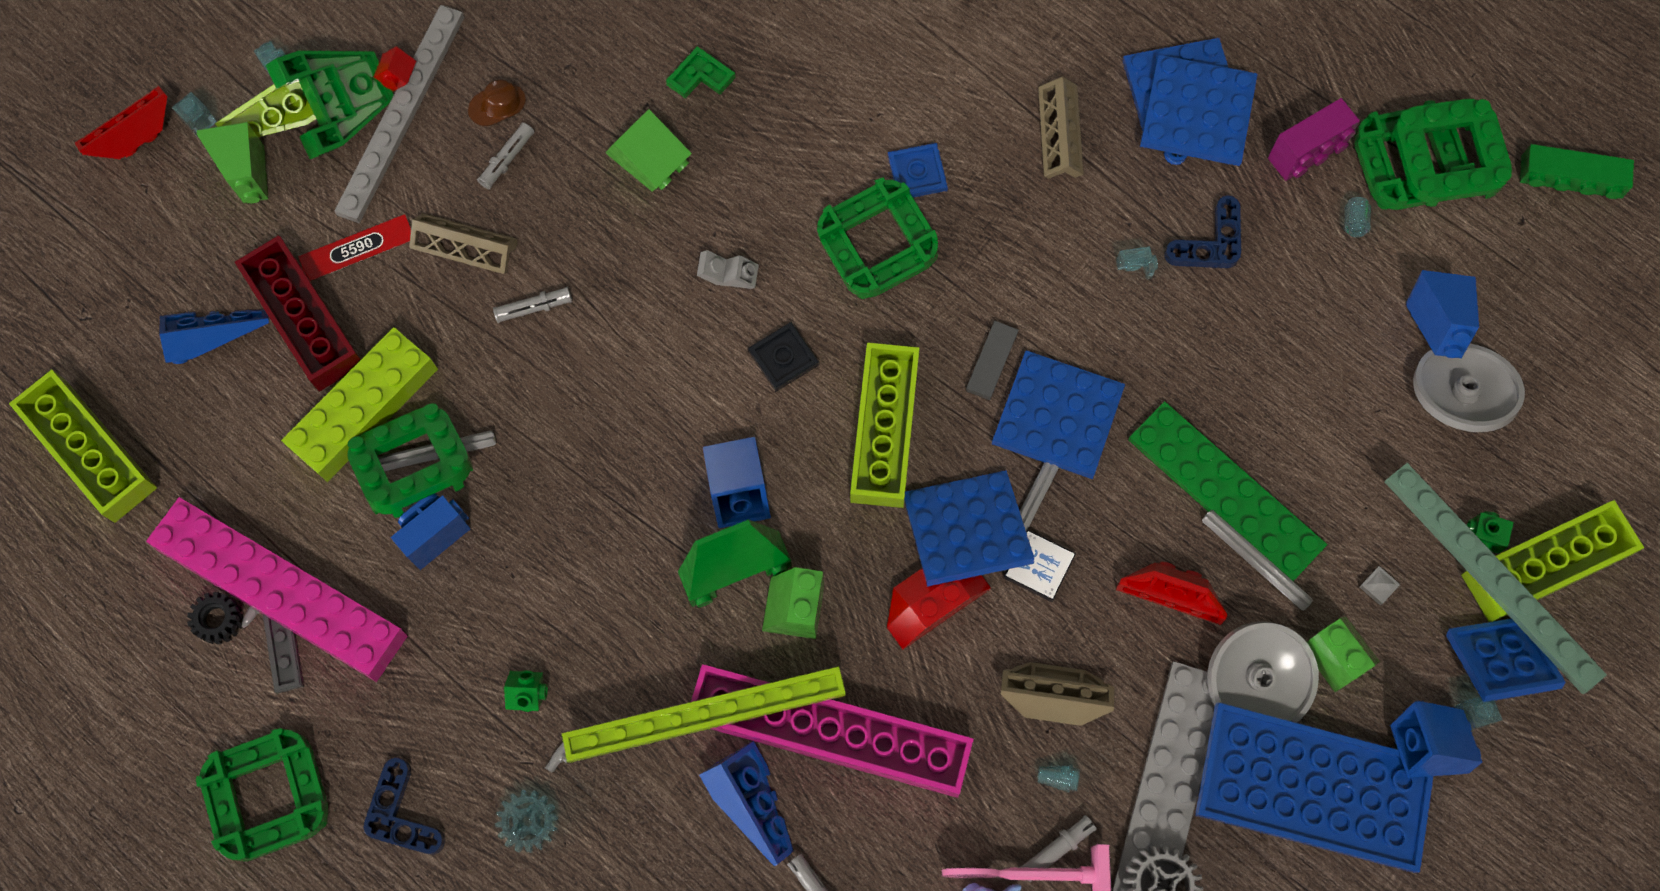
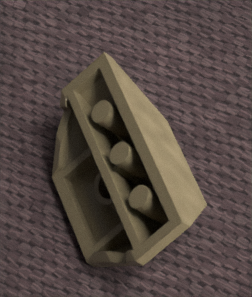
M1033 662L1016 666L1011 670H1003L1001 695L1025 718L1081 726L1114 710V686L1109 683L1106 684L1086 670Z

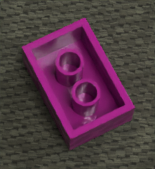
M1340 98L1279 134L1268 160L1285 181L1292 177L1299 178L1307 172L1310 166L1314 164L1319 166L1328 159L1330 154L1334 152L1339 154L1349 146V139L1355 135V129L1360 120L1344 100Z

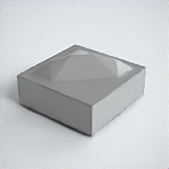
M1378 566L1359 588L1379 605H1382L1400 584Z

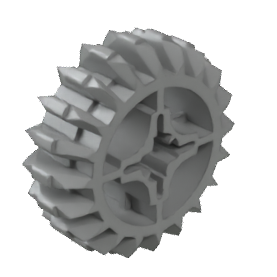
M1153 845L1150 847L1151 856L1143 849L1140 851L1143 861L1134 856L1131 861L1136 868L1128 866L1125 869L1127 873L1133 875L1132 878L1123 879V883L1132 884V889L1125 891H1142L1140 880L1146 867L1149 870L1148 874L1151 884L1144 891H1152L1157 888V884L1160 883L1157 881L1158 878L1161 881L1174 878L1173 881L1169 882V886L1166 887L1168 891H1175L1176 884L1183 878L1185 891H1203V887L1195 886L1194 881L1201 880L1202 876L1199 874L1193 876L1191 872L1198 867L1197 864L1194 863L1189 866L1185 864L1190 858L1188 854L1179 859V848H1174L1171 855H1169L1168 845H1163L1160 854L1157 846ZM1154 861L1168 862L1174 865L1178 871L1173 874H1167L1160 867H1157Z

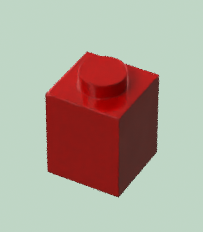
M395 47L383 53L374 78L380 81L384 87L395 91L408 84L416 60L400 48Z

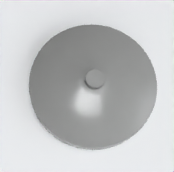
M1469 344L1462 359L1434 355L1431 349L1421 358L1413 378L1415 394L1425 410L1440 422L1463 431L1489 432L1508 425L1517 416L1525 397L1523 381L1512 364L1496 352L1475 344Z
M1264 621L1242 625L1227 634L1214 650L1207 674L1208 690L1214 706L1216 703H1223L1294 723L1301 720L1310 709L1315 699L1319 682L1316 658L1307 642L1288 627Z

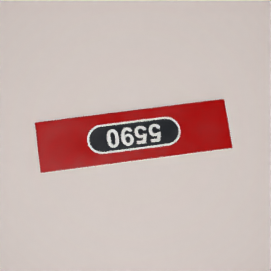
M404 214L300 255L298 258L304 272L312 281L410 242L411 228Z

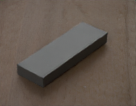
M994 321L967 385L966 392L991 400L1017 337L1018 329Z
M263 614L275 693L278 694L304 687L295 633Z

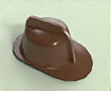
M494 80L486 86L484 91L478 93L470 101L468 107L469 117L480 126L494 125L519 113L525 105V94L515 84L509 83L506 80Z

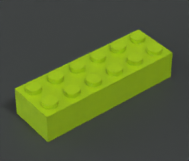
M393 327L281 441L328 483L349 461L347 456L349 449L348 441L353 437L385 424L438 368L430 357Z
M867 343L850 503L904 508L919 359L918 347Z
M50 370L9 403L101 515L116 523L157 489L155 484L69 383L55 371Z
M1613 500L1498 554L1496 557L1536 600H1539L1644 549V546L1616 501ZM1468 571L1461 574L1488 622H1493L1508 615Z

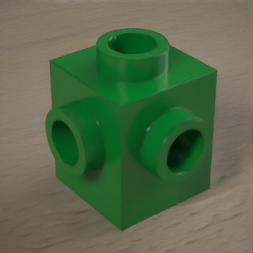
M1481 512L1468 521L1467 527L1491 552L1499 554L1508 548L1514 522L1499 518L1500 516L1494 512Z
M530 670L509 672L504 685L506 710L539 711L542 700H546L548 695V684L543 683V672H532Z

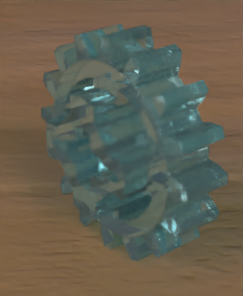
M522 790L521 797L519 798L512 793V802L503 801L504 812L497 811L496 815L502 818V821L495 823V827L503 829L498 834V837L500 839L508 838L505 846L510 848L515 844L516 852H521L523 846H525L528 853H532L534 845L540 850L543 849L542 841L551 842L552 839L548 835L549 832L557 831L552 822L558 820V816L551 814L556 808L555 805H546L549 798L544 795L538 799L539 792L534 790L531 796L528 795L526 790ZM523 803H533L528 808L519 809L517 807ZM543 813L545 816L544 827L541 826L540 817ZM510 816L513 817V827L511 829L509 828ZM524 816L530 817L529 820L532 824L529 827L524 825L522 821ZM528 834L536 835V837L531 840H520Z

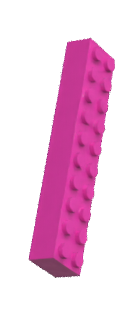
M180 497L146 540L149 545L160 553L291 630L376 683L408 637L401 628Z
M702 664L691 702L769 684V682ZM831 699L711 728L715 731L956 798L959 797L973 743V738Z

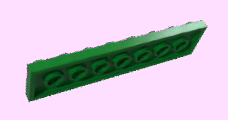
M1165 401L1129 437V442L1208 512L1211 510L1215 511L1292 581L1328 545Z

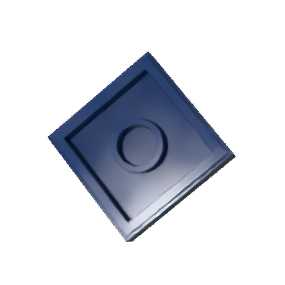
M937 143L888 152L893 180L900 183L904 182L909 187L912 197L948 190Z

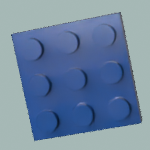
M1513 619L1451 628L1446 634L1447 639L1483 702L1562 689L1565 684V680L1555 664Z

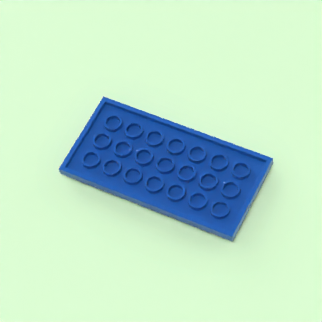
M1216 703L1195 815L1401 870L1420 873L1433 776L1408 778L1397 749L1223 703Z

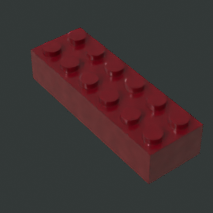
M280 235L234 262L305 375L319 392L343 378L361 360Z

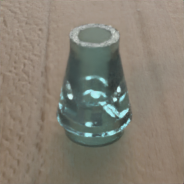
M1073 765L1040 766L1038 783L1068 793L1070 791H1078L1080 769L1073 768Z

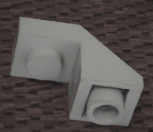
M706 250L700 253L697 276L715 285L753 289L756 286L759 264L740 255L725 259Z

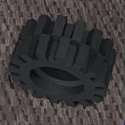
M213 592V595L206 593L204 594V599L198 597L196 599L198 602L197 606L194 604L190 606L194 610L193 613L188 612L187 615L191 619V621L187 622L188 626L192 628L190 631L194 635L210 644H213V642L222 644V640L228 642L231 640L230 635L236 636L238 634L235 630L237 627L242 628V623L239 620H243V614L240 613L242 609L237 605L236 601L218 592ZM213 609H222L225 613L223 623L219 627L209 628L206 623L208 614Z

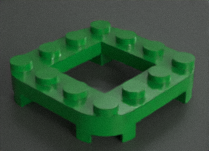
M1463 99L1411 107L1402 112L1391 133L1392 142L1396 141L1407 179L1405 190L1408 195L1412 194L1420 201L1425 202L1426 206L1433 207L1441 201L1485 195V198L1488 199L1494 197L1511 179L1512 165L1496 113L1491 108L1490 102L1485 99ZM1465 127L1466 131H1471L1481 168L1436 174L1424 133Z
M1425 101L1423 105L1435 104V101ZM1405 110L1378 115L1377 111L1372 112L1361 122L1354 135V146L1370 193L1377 202V205L1383 210H1401L1426 205L1425 202L1420 201L1412 194H1407L1405 190L1407 180L1401 181V178L1396 179L1383 143L1384 141L1391 140L1394 126ZM1456 128L1426 132L1441 173L1475 169V164H1469Z
M884 177L875 180L874 186L834 207H831L830 204L822 210L823 213L818 221L817 232L821 245L845 286L860 299L875 297L925 271L938 258L937 234L930 227L911 196L909 187L904 182L885 180ZM888 209L911 247L868 269L845 232Z
M434 403L407 413L348 441V460L365 498L376 515L378 513L393 514L394 518H398L404 514L402 508L443 489L453 486L455 492L464 487L463 481L468 477L470 471H473V465L448 414ZM427 434L440 461L390 483L378 459V455Z
M274 729L271 730V734L222 752L217 750L208 755V759L202 766L199 776H196V785L201 788L214 836V840L211 841L216 851H219L226 858L236 861H251L315 836L327 825L328 803L312 747L301 734L291 730ZM283 761L296 806L294 813L245 830L232 779Z

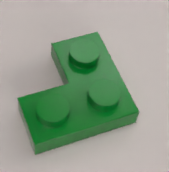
M697 46L667 78L666 84L685 99L700 82H703L721 95L736 78V75L731 69Z

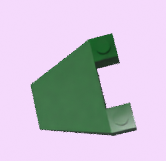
M295 51L278 57L265 65L276 89L298 81L320 126L299 136L310 160L343 146L391 102L394 96L392 90L384 87L380 81L374 78L379 64L374 51Z
M748 519L696 540L679 568L678 574L691 606L697 605L700 608L713 602L712 599L717 597L715 591L763 571H765L767 576L772 574L776 576L788 571V568L792 567V563L779 531Z

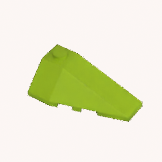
M298 81L276 89L273 84L215 124L217 127L248 122L257 137L308 125L316 120V117Z

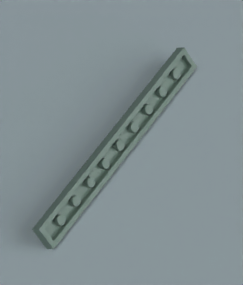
M1408 463L1403 465L1385 481L1388 487L1582 694L1587 693L1607 675Z

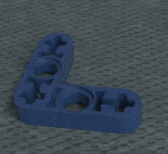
M1229 195L1220 198L1215 208V241L1173 240L1165 250V260L1173 266L1234 267L1241 257V214L1239 201ZM1224 205H1229V209H1232L1229 219H1225L1226 209L1223 208ZM1231 227L1235 235L1226 237L1222 234L1221 228ZM1231 244L1229 251L1230 255H1232V258L1229 260L1227 259V255H1224V253L1227 249V245ZM1174 249H1178L1179 253H1181L1180 257L1175 256V253H1173ZM1189 249H1192L1190 253V258H1188L1189 253L1187 252ZM1196 250H1207L1209 258L1204 260L1198 258Z
M400 758L390 759L385 763L364 821V832L373 839L429 855L439 853L445 845V838L442 832L431 827L396 818L411 776V768L406 761ZM400 764L403 774L397 775L394 781L395 784L399 785L398 789L385 785L386 781L393 782L394 774L391 773V769L397 768ZM386 791H392L395 796L394 802L390 806L384 807L380 801L381 796ZM381 818V824L392 827L390 833L378 830L375 834V829L372 828L373 822L377 823ZM402 826H409L412 831L410 839L405 842L399 841L397 837L398 830ZM434 834V839L438 841L436 846L431 845L430 849H427L428 844L417 839L418 835L430 838Z

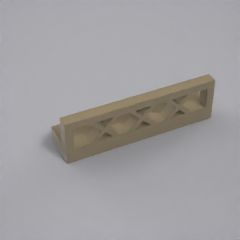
M1060 77L1038 87L1044 176L1048 179L1062 173H1067L1074 178L1084 175L1077 85L1065 77ZM1055 89L1056 94L1049 103L1047 92ZM1055 109L1057 110V117L1052 125H1050L1049 117ZM1055 132H1058L1059 139L1054 147H1051L1050 140ZM1057 154L1060 155V166L1052 168L1054 158Z
M424 213L412 220L410 249L501 274L507 272L509 254L517 246L516 238ZM419 231L426 233L432 243L429 245L418 243ZM443 238L449 239L456 249L452 252L446 251L439 241ZM466 245L474 246L480 256L476 258L469 257L463 247ZM491 251L502 254L501 264H493L487 254Z

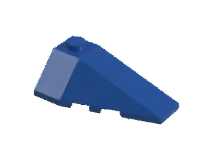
M265 310L234 311L230 316H224L219 311L210 312L205 317H196L195 312L160 316L159 335L165 363L182 364L189 359H194L268 324V315Z
M753 741L718 761L699 774L712 799L771 864L775 866L794 851L784 819L778 816L774 803L778 799L776 792L771 791L767 776L770 775L768 766Z

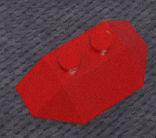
M157 86L141 99L75 142L76 147L82 155L120 160L123 157L133 155L139 146L145 142L149 143L155 140L158 133L162 131L167 103L166 94Z
M1155 562L1121 578L1117 584V591L1221 625L1228 615L1209 580L1202 578V575L1195 571L1188 570L1183 572L1177 570L1171 563Z
M920 569L893 588L887 629L900 648L904 650L991 590V587L982 575L927 587L923 570Z

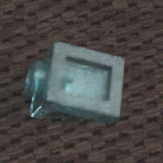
M1150 246L1119 251L1116 259L1118 270L1135 271L1143 266L1146 280L1152 279L1155 270L1158 268L1156 255H1152Z

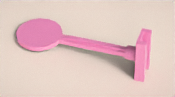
M1109 845L1092 846L1091 866H1080V869L1008 868L997 870L954 868L942 870V877H1001L1008 880L1080 881L1081 884H1092V891H1111Z

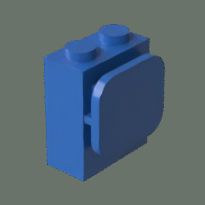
M435 493L421 499L402 514L398 520V524L402 528L390 538L405 556L421 570L471 529L466 523L469 517L453 499L448 502L443 495L439 497Z

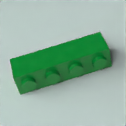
M1530 144L1521 156L1520 183L1529 184L1532 187L1544 186L1558 191L1570 190L1584 195L1596 194L1606 196L1609 199H1622L1633 187L1634 160Z

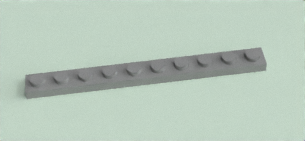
M440 5L413 57L416 63L408 84L396 90L334 211L337 216L360 224L465 18L462 12Z

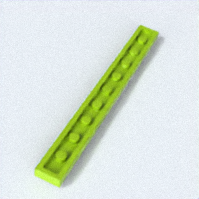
M839 667L562 733L566 759L568 763L843 697L846 696Z

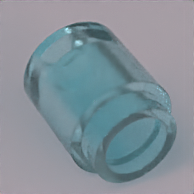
M1355 197L1348 200L1345 206L1344 231L1352 237H1362L1371 230V206L1367 199Z

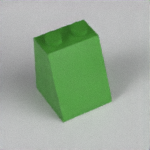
M649 109L605 152L652 192L658 187L661 190L664 189L672 181L669 176L675 170L680 173L689 164L686 159L692 154Z
M248 122L197 130V136L225 180L243 203H257L260 200L268 199L264 145Z
M795 567L771 577L762 631L816 639L824 592L823 571Z
M1347 617L1338 619L1307 641L1316 658L1319 672L1334 692L1343 688L1380 662Z

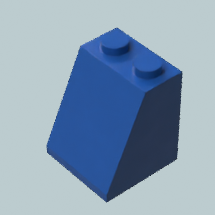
M1422 270L1406 302V307L1434 355L1462 359L1479 328L1476 277Z
M755 437L703 447L718 528L730 527L748 519L754 522L770 519L771 515Z
M1415 701L1390 725L1408 778L1469 774L1482 763L1481 752L1476 746L1471 732V724L1462 709Z

